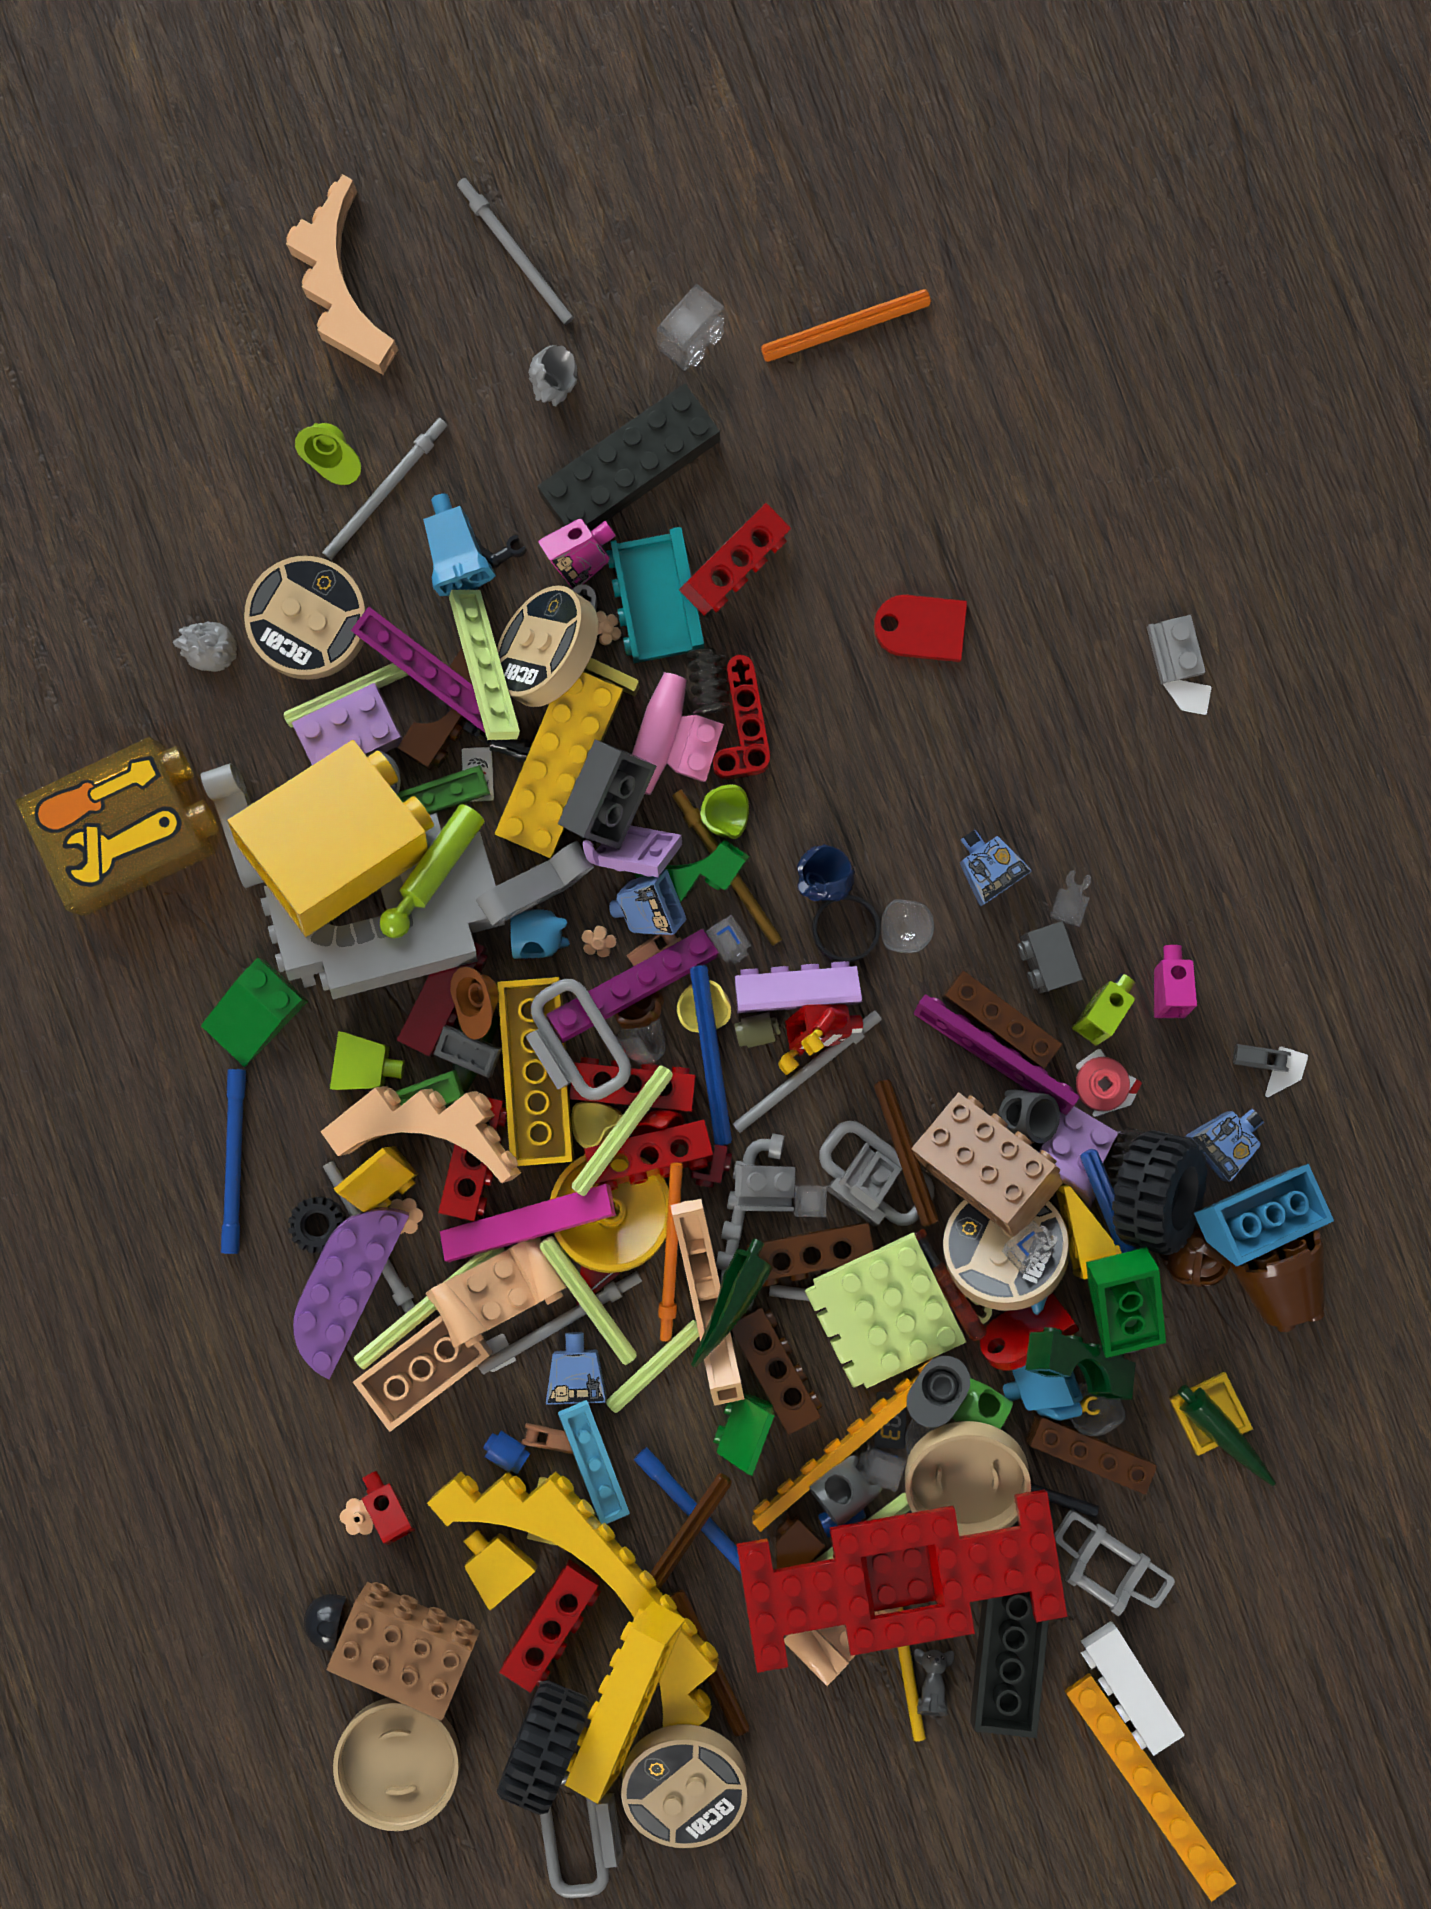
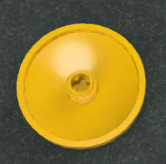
M584 1155L572 1162L562 1172L554 1185L550 1200L576 1193L572 1189V1183L586 1166ZM641 1157V1160L644 1163L651 1164L646 1159ZM616 1159L611 1163V1167L613 1170L621 1172L627 1169L628 1164L623 1159ZM660 1174L650 1176L647 1182L637 1185H631L630 1181L618 1184V1188L611 1191L616 1216L553 1233L563 1251L581 1266L604 1273L631 1270L649 1260L660 1249L666 1239L669 1188L664 1178L660 1177Z

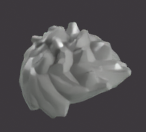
M552 345L545 347L532 358L528 373L530 376L529 380L533 384V392L536 395L535 399L537 401L542 400L543 403L552 401L553 406H557L566 399L567 393H571L577 383V365L573 354L562 345Z
M207 621L179 629L182 635L173 640V644L181 649L180 654L187 659L189 665L201 671L217 672L224 670L225 667L230 666L231 662L236 659V640L228 628L218 622Z

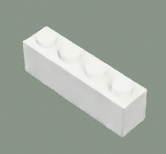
M1112 1621L1081 1640L1086 1649L1081 1652L1082 1656L1091 1669L1097 1667L1102 1674V1677L1098 1679L1099 1683L1108 1696L1114 1693L1119 1701L1115 1708L1125 1723L1131 1720L1136 1728L1132 1735L1142 1750L1148 1747L1154 1756L1185 1736Z

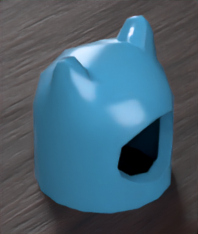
M544 909L526 910L512 917L511 949L513 959L545 958L552 956L558 949L568 947L570 944L568 938L562 936V929L567 926L566 919L558 918L552 911Z

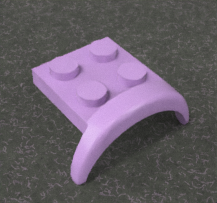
M630 825L620 850L605 844H601L595 850L592 842L589 840H584L582 844L584 854L591 864L612 868L617 871L638 873L647 877H659L682 846V837L680 834Z
M1074 1106L1067 1116L1060 1112L1057 1132L1052 1139L1041 1144L1038 1152L1040 1153L1041 1150H1044L1057 1161L1055 1165L1061 1170L1059 1174L1063 1183L1070 1186L1082 1198L1086 1207L1090 1208L1095 1199V1193L1080 1155L1086 1150L1096 1149L1103 1163L1118 1132Z

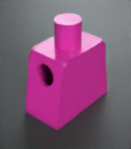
M1166 945L1163 947L1164 960H1161L1154 969V1018H1185L1197 1006L1193 961L1182 960L1181 945Z

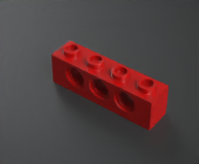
M765 503L679 591L703 615L707 614L711 609L717 612L729 600L725 595L731 589L736 593L748 581L745 575L751 569L756 573L768 561L765 555L770 550L776 553L787 542L784 536L791 528ZM752 536L760 540L762 547L756 546L753 543ZM732 556H736L741 560L742 567L737 566L733 562ZM712 576L719 577L723 586L716 585Z
M581 1057L580 1063L573 1062L586 1084L591 1088H597L594 1080L598 1073L607 1072L612 1079L619 1072V1066L615 1060H611V1066L599 1065V1059ZM642 1063L641 1069L631 1068V1075H637L642 1081V1087L636 1093L628 1092L624 1085L603 1099L588 1100L582 1097L571 1083L569 1099L631 1105L660 1065ZM672 1067L671 1072L673 1076L670 1081L673 1088L671 1093L667 1096L659 1095L651 1107L692 1112L696 1075L690 1074V1068Z
M487 1097L492 1106L490 1110L495 1115L488 1122L498 1133L499 1126H505L507 1121V1110L504 1107L505 1101ZM454 1144L438 1213L476 1221L478 1215L483 1216L485 1213L488 1198L483 1197L485 1185L491 1186L494 1174L483 1162L478 1166L471 1165L467 1159L469 1151ZM465 1178L473 1180L476 1185V1190L471 1196L464 1195L461 1192L460 1184Z
M700 1120L627 1138L592 1188L608 1184L611 1187V1191L618 1188V1184L629 1181L631 1185H637L647 1182L648 1177L660 1174L661 1178L670 1177V1164L674 1162L682 1163L683 1168L690 1167L692 1171L707 1167L708 1162H711L713 1159V1151L705 1121ZM680 1144L687 1149L688 1153L683 1157H676L670 1149L674 1145ZM600 1145L584 1148L586 1164ZM645 1152H653L658 1157V1160L654 1164H646L641 1160V1155ZM616 1159H623L627 1162L628 1167L624 1171L617 1172L612 1169L611 1163Z
M568 1560L503 1662L499 1673L530 1693L535 1685L539 1686L541 1681H545L550 1673L547 1666L553 1658L558 1661L567 1647V1644L563 1642L569 1632L575 1634L583 1622L584 1617L580 1614L585 1606L592 1607L600 1595L601 1591L597 1589L600 1579L571 1560ZM565 1594H572L577 1598L578 1604L574 1607H566L563 1605L561 1597ZM548 1621H556L560 1625L561 1630L556 1634H551L546 1631L544 1624ZM533 1647L542 1650L544 1657L540 1660H533L529 1657L527 1651Z

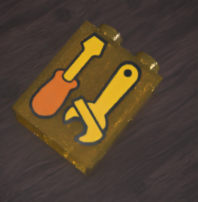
M149 736L15 800L66 911L81 916L88 915L215 854L208 837L220 832L212 811L203 799L194 804L191 803L182 783L194 778V774L186 756L178 745L166 750L164 745Z

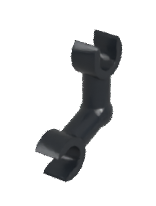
M518 535L511 536L507 541V546L495 554L484 548L480 540L475 537L482 556L487 559L492 568L499 567L500 564L512 556L521 557L527 551L526 546L519 550L512 549V545L519 541Z

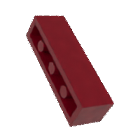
M474 942L477 962L429 974L397 1041L429 1057H434L443 1027L446 1025L454 1027L458 1020L456 1007L450 991L453 974L459 968L466 966L481 972L488 959V955L485 954L487 948Z

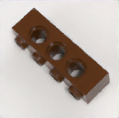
M965 971L958 974L942 996V998L1005 1045L1018 1051L1032 1065L1045 1069L1062 1046V1043Z
M862 1222L761 1241L764 1243V1246L758 1257L773 1267L763 1286L778 1284V1278L787 1276L791 1277V1281L809 1278L808 1272L820 1270L821 1275L874 1251L869 1223ZM839 1241H846L850 1246L848 1255L843 1258L836 1257L833 1253V1247ZM816 1247L819 1249L820 1257L815 1263H807L803 1260V1252L806 1248ZM779 1252H784L790 1257V1263L784 1269H778L772 1263L773 1257Z
M760 1305L745 1313L734 1326L732 1332L787 1434L790 1435L821 1418L818 1409L823 1406L815 1391L808 1393L803 1384L808 1378L801 1365L798 1363L794 1366L788 1355L793 1353L785 1336L780 1339L777 1336L774 1327L778 1326V1323L771 1310L768 1309L764 1312ZM759 1333H766L771 1337V1344L765 1349L757 1348L754 1345V1338ZM780 1360L785 1363L786 1370L782 1375L774 1376L769 1372V1365L773 1361ZM789 1388H796L801 1392L800 1399L795 1403H788L783 1398L784 1392Z
M1038 1413L1035 1415L1025 1440L1030 1447L1144 1495L1148 1491L1157 1465L1149 1459L1056 1420L1040 1416Z

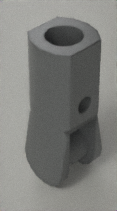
M1236 1044L1233 1064L1289 1072V1068L1286 1065L1287 1057L1291 1056V1052ZM1268 1054L1275 1055L1274 1065L1267 1064Z

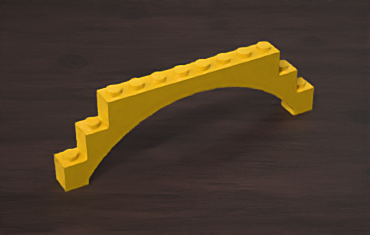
M460 1471L427 1502L447 1527L452 1522L491 1523L523 1530L551 1541L572 1553L592 1568L617 1593L633 1617L636 1616L640 1608L645 1610L652 1601L680 1615L676 1610L677 1606L673 1599L659 1591L653 1576L648 1571L640 1569L635 1563L636 1559L633 1553L624 1546L622 1548L614 1539L615 1534L606 1523L601 1524L594 1516L595 1512L592 1506L585 1499L581 1500L575 1494L570 1480L565 1476H560L556 1471L530 1494L526 1492V1486L523 1481L517 1476H512L510 1472L505 1473L481 1494L478 1491L477 1483L470 1476H465ZM685 1618V1622L659 1681L663 1707V1727L681 1724L700 1726L709 1718L712 1708L708 1695L702 1689L697 1690L696 1687L716 1671L719 1662L717 1658L718 1653L712 1644L707 1641L704 1643L698 1636L695 1625L688 1618Z

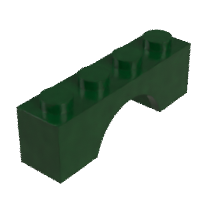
M1045 1327L1043 1332H1030L1025 1370L1044 1377H1070L1075 1366L1078 1365L1084 1374L1088 1393L1107 1400H1132L1136 1363L1125 1359L1124 1354L1106 1358L1102 1345L1083 1343V1338L1062 1335V1330L1057 1328Z

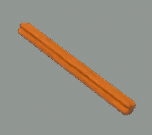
M922 289L763 344L761 352L764 360L769 362L928 307L931 299L928 291Z

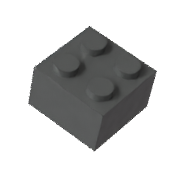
M1063 921L1028 932L1019 937L1021 943L1017 944V948L1022 961L1027 960L1030 972H1027V977L1033 990L1037 989L1038 994L1083 980Z

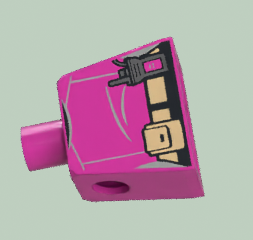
M577 519L538 542L550 562L573 589L577 585H583L609 562V556L602 545L616 535L606 521L591 531L582 519Z

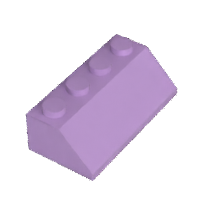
M849 961L831 963V968L819 969V964L801 965V971H789V966L771 967V973L759 974L758 968L740 970L741 975L734 977L737 1014L800 1009L804 1005H853L862 1002L857 966L850 967Z

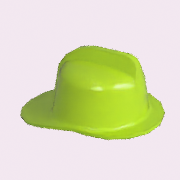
M314 423L311 427L301 430L296 436L295 448L298 455L324 478L338 485H348L357 480L361 473L359 456L346 443L344 434L338 427L329 423Z

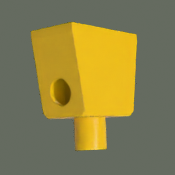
M476 1529L463 1541L474 1554L466 1562L465 1570L489 1610L493 1609L535 1573L538 1565L501 1533L488 1542L480 1531Z

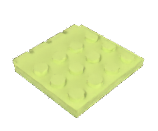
M914 1232L814 1278V1285L805 1290L814 1311L826 1307L825 1310L817 1314V1317L827 1337L839 1334L832 1338L830 1343L840 1363L843 1364L852 1360V1362L847 1363L843 1367L852 1387H857L864 1383L867 1389L966 1343V1339Z

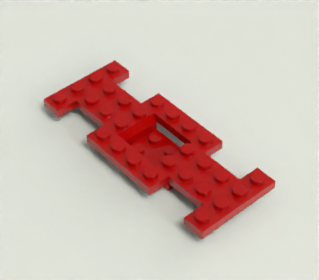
M1043 1489L1014 1495L1019 1526L959 1536L956 1513L953 1506L829 1527L834 1553L833 1559L773 1569L767 1538L736 1544L757 1673L788 1667L784 1635L845 1625L849 1653L851 1656L975 1634L970 1602L1029 1591L1033 1616L1036 1622L1067 1617L1047 1491ZM932 1601L936 1602V1605L875 1615L876 1611Z

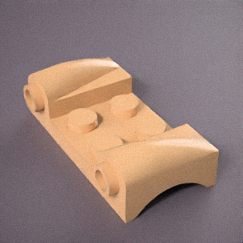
M540 1237L520 1242L426 1292L428 1299L434 1304L447 1327L454 1349L464 1343L469 1348L484 1340L482 1336L484 1332L544 1300L549 1305L563 1297L561 1291L567 1287L540 1250L539 1246L542 1242Z
M901 1607L876 1611L875 1615L897 1612ZM845 1625L790 1634L784 1638L785 1644L826 1686L855 1657V1655L851 1656L849 1653Z

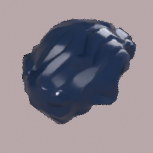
M828 845L813 846L802 855L797 865L799 874L798 891L801 895L808 897L812 901H840L849 895V891L852 890L855 871L849 858L840 849Z

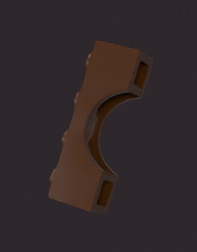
M461 648L449 667L472 684L463 648ZM451 708L442 719L427 724L413 722L397 748L401 753L430 771L435 766L439 768L448 755V752L445 750L450 742H456L464 730L462 724L466 718Z

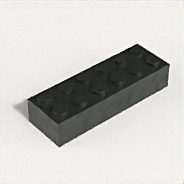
M684 383L539 484L537 487L540 497L562 527L577 519H582L592 531L719 443L720 430Z
M1030 1591L982 1600L970 1722L976 1732L1037 1738L1049 1620L1041 1622L1034 1620Z

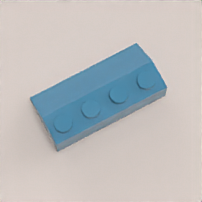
M1309 1164L1287 1170L1194 1212L1206 1242L1235 1266L1242 1265L1334 1221Z

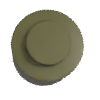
M769 1012L742 1018L741 1022L734 1023L740 1047L747 1046L751 1048L776 1042L775 1035L781 1034L777 1016L771 1018Z

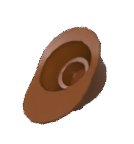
M467 966L459 968L453 974L450 989L459 1024L463 1033L468 1038L480 1039L488 1033L491 1027L493 1013L499 1000L498 988L493 979L487 975L480 974L474 968Z

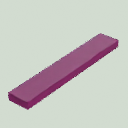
M608 1184L591 1188L585 1196L576 1192L440 1231L444 1261H456L616 1216L611 1187Z

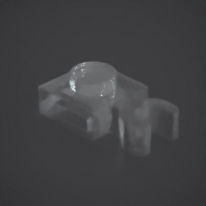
M1071 870L1066 878L1069 888L1068 890L1062 888L1058 890L1050 918L1080 927L1089 901V897L1081 894L1090 885L1091 876L1086 875L1083 884L1079 885L1074 882L1076 871Z

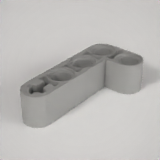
M229 763L201 773L204 789L208 797L215 803L243 886L248 888L263 883L264 881L236 846L227 821L251 805L239 769Z
M575 841L561 849L548 861L486 891L476 901L491 925L496 926L565 891L592 870L594 865L587 860L580 843Z

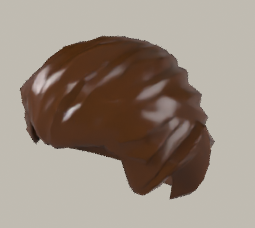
M658 990L618 1012L614 1017L624 1029L645 1028L659 1019L664 1005L663 995Z

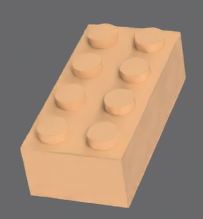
M440 1315L354 1380L353 1383L388 1431L391 1432L488 1358L493 1351L485 1340L469 1348L464 1343L454 1349L447 1327Z

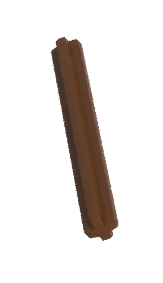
M889 1079L879 1081L874 1085L921 1225L929 1226L938 1222V1216L919 1161L911 1150L913 1144L892 1083Z
M719 1473L651 1571L650 1574L655 1579L656 1587L659 1590L731 1487L732 1480L725 1474Z
M680 1590L673 1593L670 1597L677 1606L676 1610L683 1618H688L693 1622L698 1636L704 1643L706 1641L709 1642L685 1591ZM718 1662L716 1671L707 1679L736 1737L741 1736L749 1731V1724Z

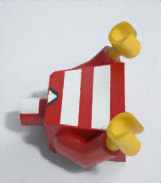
M846 1004L802 1006L785 1021L790 1051L781 1057L778 1066L785 1075H788L799 1066V1063L794 1058L796 1055L802 1056L806 1050L808 1055L811 1056L823 1047L839 1045L851 1036L852 1033H861L863 1030L861 1015H849V1009Z

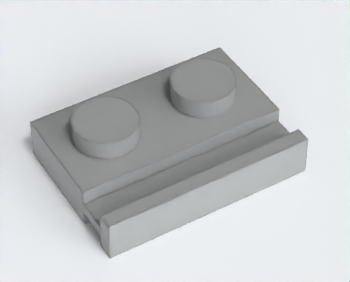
M1191 615L1147 626L1161 684L1203 675L1206 672Z
M866 1142L838 1184L840 1186L845 1184L851 1189L849 1193L874 1211L880 1205L900 1173L901 1168L878 1150L875 1153L869 1148L870 1144Z
M736 1165L735 1196H737V1205H734V1210L794 1211L792 1198H794L795 1167Z

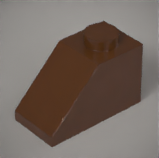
M797 1514L792 1520L787 1517L776 1529L778 1532L776 1536V1569L809 1563L825 1547L824 1540Z

